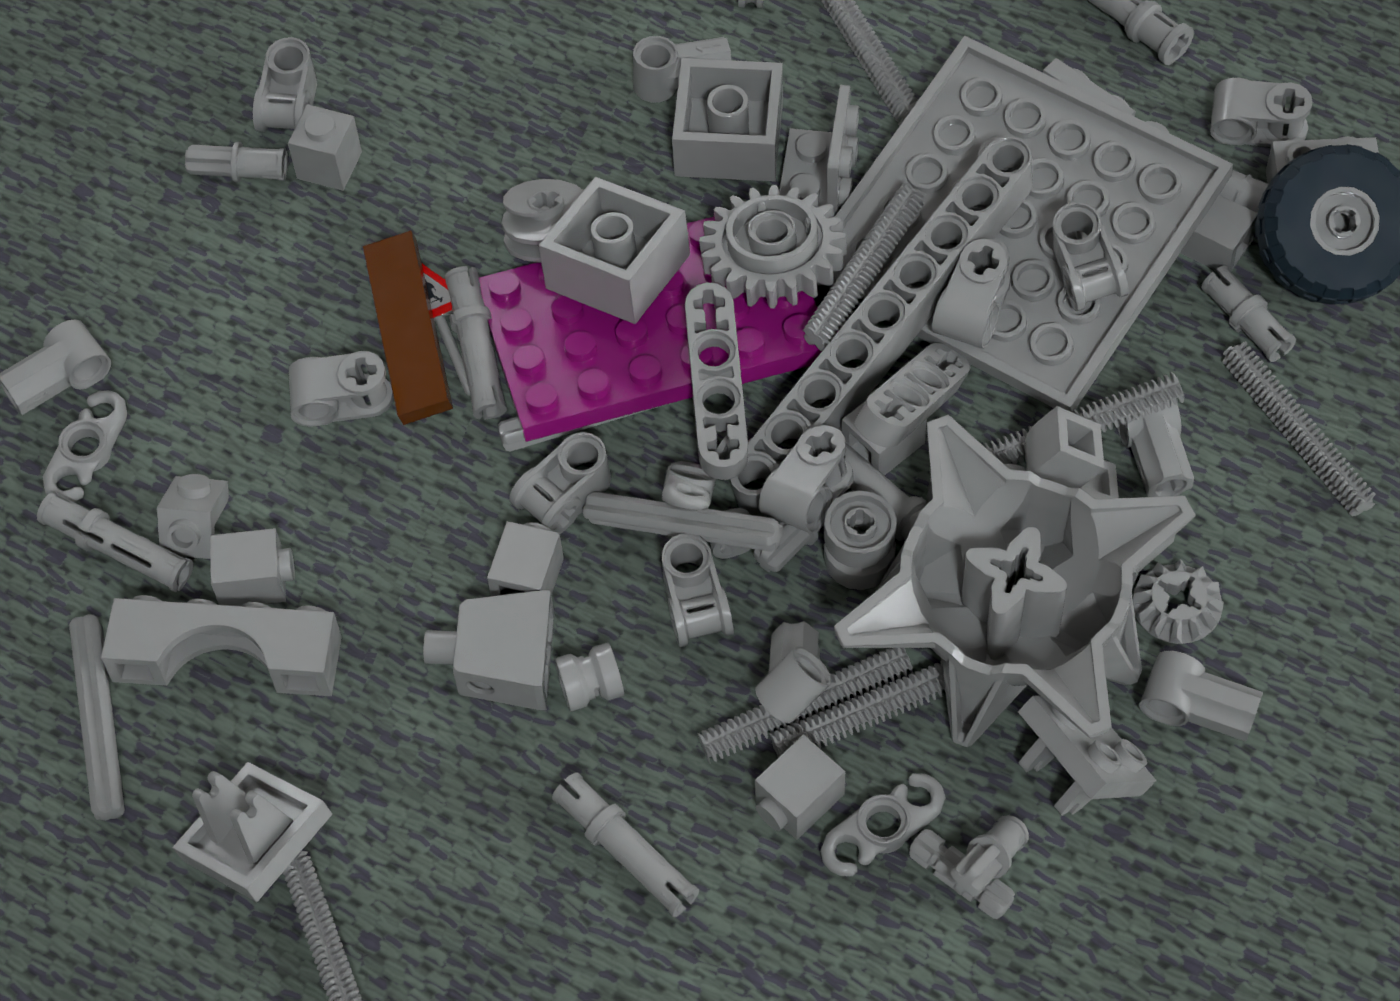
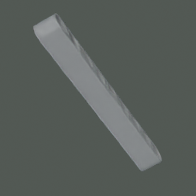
M1003 136L995 139L987 146L749 441L747 466L741 474L730 479L739 508L747 510L750 515L766 517L759 508L762 488L749 490L745 487L749 482L756 479L767 480L769 475L778 469L793 449H782L778 445L787 439L799 440L806 430L815 426L827 425L841 431L842 419L866 400L933 316L939 298L948 286L965 246L974 240L982 238L993 240L1026 199L1033 187L1032 152L1024 140L1014 136ZM1007 167H1013L1018 169L1013 172L1000 171L1001 169ZM975 205L987 206L986 209L981 211L969 209ZM945 243H953L957 245L955 248L952 249L938 248L940 245ZM915 281L927 283L924 287L918 289L906 287ZM883 320H891L896 322L893 326L888 328H879L875 326L878 322H881ZM852 359L865 361L856 368L842 366ZM819 399H829L833 401L829 406L824 408H814L810 406L812 403Z

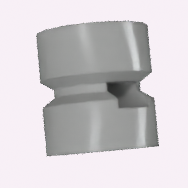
M857 490L845 493L835 499L826 511L824 522L825 566L828 574L835 582L846 588L865 590L878 586L895 559L897 518L893 507L885 498L873 492Z

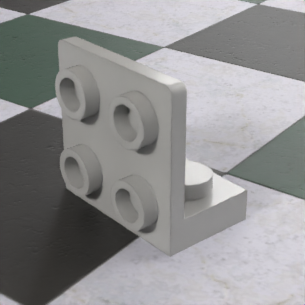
M840 85L833 132L790 128L779 194L786 196L794 186L798 187L800 200L805 199L810 194H818L819 207L831 203L834 208V217L852 193L853 179L850 178L851 168L856 167L859 137H856L859 121V105H850L851 86Z

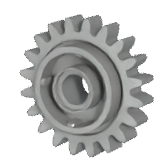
M772 185L769 189V194L761 196L755 188H750V200L743 201L741 198L732 195L730 196L731 210L715 207V221H705L703 224L704 236L700 237L699 241L704 274H711L712 283H717L723 287L726 286L727 290L731 293L732 299L742 293H746L747 305L751 307L760 297H766L768 306L775 308L778 298L785 296L788 302L794 306L798 303L797 293L800 291L815 298L818 296L817 282L831 286L834 283L833 271H842L844 268L843 255L847 254L842 217H834V208L831 203L819 207L818 194L816 193L800 200L799 189L795 186L786 196L779 194L777 185Z

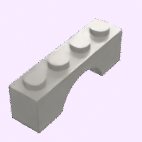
M140 595L133 599L114 598L101 659L112 682L167 686L176 672L194 657L214 650H237L255 657L267 668L277 693L332 696L342 636L334 612H327L316 606H301L294 610L271 608L266 604L258 602H248L242 606L217 605L206 599H192L187 603L166 602L153 596Z

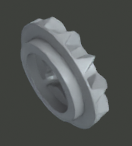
M1182 559L1172 565L1163 566L1158 562L1146 575L1141 574L1133 594L1134 613L1140 625L1152 636L1175 644L1195 642L1210 634L1221 618L1224 604L1220 595L1219 582H1213L1206 575L1203 566L1195 569L1186 566ZM1186 588H1189L1187 601L1189 606L1180 604L1176 609L1173 608L1167 614L1170 597L1167 592L1177 595L1181 590L1184 591Z

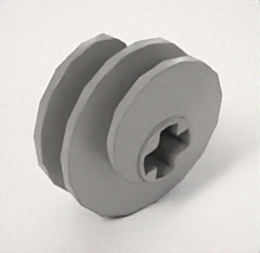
M554 179L527 181L510 188L503 196V205L506 212L503 214L501 222L502 230L505 232L504 246L512 256L524 261L541 262L538 245L584 190L575 184Z

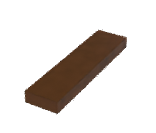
M408 231L363 246L399 419L405 425L453 409L415 236L412 231Z

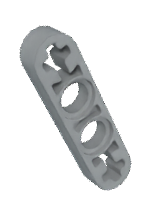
M707 282L691 289L685 301L698 455L701 468L708 476L715 479L728 480L741 474L748 462V438L735 312L731 293L717 283ZM703 304H714L716 310V329L706 330ZM720 347L729 354V358L722 365L708 366L699 359V355L706 348ZM718 393L729 396L733 400L734 405L726 413L713 414L704 407L703 403L706 398ZM727 430L730 459L720 460L716 452V431L722 432Z
M942 343L930 344L868 396L854 421L856 429L863 437L876 445L889 448L897 446L958 391L970 371L969 361Z

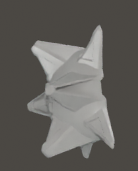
M949 415L927 422L932 500L920 511L904 545L883 576L878 590L834 626L841 646L843 648H931L942 660L952 741L965 747L972 746L1027 685L1034 689L1087 737L1095 738L1107 733L1112 726L1106 680L1122 685H1131L1138 682L1142 672L1132 598L1133 572L1195 517L1196 514L1185 496L1094 499L1080 488L1066 487L1062 484L1043 479L1031 471L1010 470Z

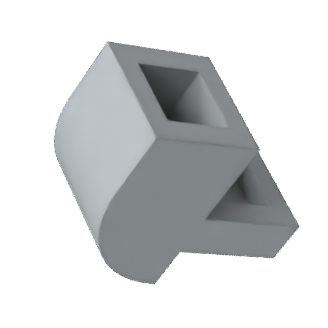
M1056 406L1032 426L1025 438L1027 471H1031L1043 479L1062 484L1066 487L1080 488L1094 499L1119 498L1116 464L1104 460L1101 424Z

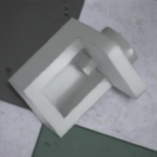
M189 474L183 477L175 476L157 506L159 546L182 557L210 559V535H215L214 526L228 502V481L209 479L201 474Z

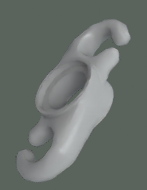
M109 390L97 391L87 398V404L90 407H97L104 403L111 404L114 411L109 416L96 419L90 409L84 408L79 414V419L63 429L59 436V445L43 475L46 495L55 491L73 502L83 498L84 491L81 487L62 491L57 487V482L62 477L76 475L81 485H87L91 482L93 472L99 470L108 462L112 448L127 419L126 402L118 393ZM93 437L100 441L98 448L87 456H77L71 453L73 445L82 438Z
M685 461L671 463L666 473L662 500L671 506L698 511L707 509L711 504L716 479L708 476L700 464Z
M913 773L909 777L910 786L923 787L930 793L931 799L929 804L922 807L908 802V788L904 784L897 785L889 795H876L867 799L857 811L827 833L820 850L825 866L839 876H854L857 873L856 864L842 862L836 857L835 849L837 845L844 842L855 844L858 847V862L861 865H869L879 853L885 854L898 850L909 838L936 819L941 813L946 798L942 785L935 778L927 774ZM887 812L898 819L900 827L895 834L889 837H879L869 831L866 825L867 820L875 813Z

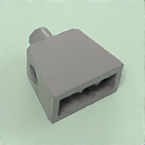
M540 590L464 600L459 605L457 631L426 630L423 646L424 663L453 665V674L457 691L460 695L536 710H547L555 618L551 591Z

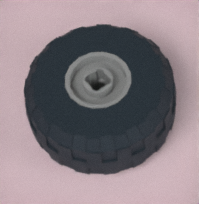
M1350 144L1328 145L1312 149L1297 156L1272 178L1262 194L1258 205L1255 236L1258 240L1259 254L1264 265L1269 268L1275 277L1274 279L1285 289H1289L1297 294L1298 297L1310 302L1328 305L1349 304L1365 300L1380 293L1400 275V170L1388 158L1378 152L1375 153L1364 149L1362 146Z

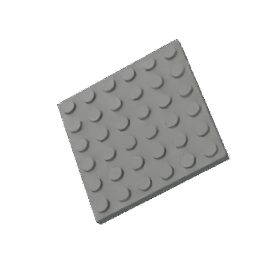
M964 36L835 217H842L843 230L846 234L847 254L843 255V269L846 268L858 247L862 245L861 242L868 236L867 234L870 232V229L874 227L873 225L876 223V220L880 218L879 216L882 214V211L886 209L885 207L892 200L891 198L898 191L897 189L901 187L902 183L908 182L913 189H919L926 195L921 198L925 202L924 205H921L922 209L918 210V214H915L916 218L912 219V223H909L910 227L907 228L906 232H903L904 236H901V240L897 241L898 245H895V249L891 250L892 254H889V258L885 259L886 263L882 264V268H879L880 272L876 273V277H873L874 281L870 282V286H867L868 290L864 291L865 294L861 296L862 299L857 300L859 302L857 305L859 306L987 146L995 139L1003 136H1014L1024 140L1032 152L1033 187L1026 199L993 239L1000 243L1006 251L1008 258L1007 268L1011 283L999 311L996 327L988 345L982 349L933 333V316L917 334V337L930 344L942 343L966 358L970 365L1052 408L1058 406L1073 412V409L1077 408L1232 176L1233 164ZM1007 167L1001 169L1000 171L1013 172L1018 169L1013 167ZM1072 202L1087 203L1095 208L1100 215L1112 248L1116 251L1122 263L1129 291L1127 296L1118 297L1116 294H1112L1087 302L1085 309L1075 311L1069 300L1062 272L1053 251L1054 216L1062 206ZM975 205L969 209L981 211L986 209L987 206ZM1073 231L1065 236L1070 239L1079 240L1088 235L1084 232ZM945 243L940 245L938 248L952 249L955 248L957 245L953 243ZM843 270L833 271L834 283L836 282V279L840 277L839 275L843 272ZM915 281L906 287L918 289L924 287L927 283ZM817 282V285L829 291H831L830 288L834 286L833 284L829 286ZM886 320V321H888V322H890V323H892V324H895V323H896V322L891 321V320Z

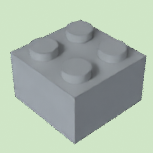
M681 58L672 134L674 176L776 182L783 108V63Z
M594 177L538 245L546 289L633 324L638 322L690 255L685 210L598 177Z

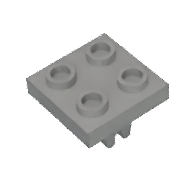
M1032 696L1018 711L1039 737L1019 761V765L1025 772H1029L1033 768L1037 772L1056 757L1075 780L1054 805L1062 816L1068 812L1072 815L1075 814L1092 799L1141 796L1157 781L1145 767L1147 760L1144 754L1130 741L1121 739L1113 728L1105 734L1089 738L1042 696Z
M247 762L231 781L215 771L210 772L208 781L212 788L209 793L199 788L193 791L192 797L200 817L172 848L185 863L249 899L258 902L332 816V813L323 800Z

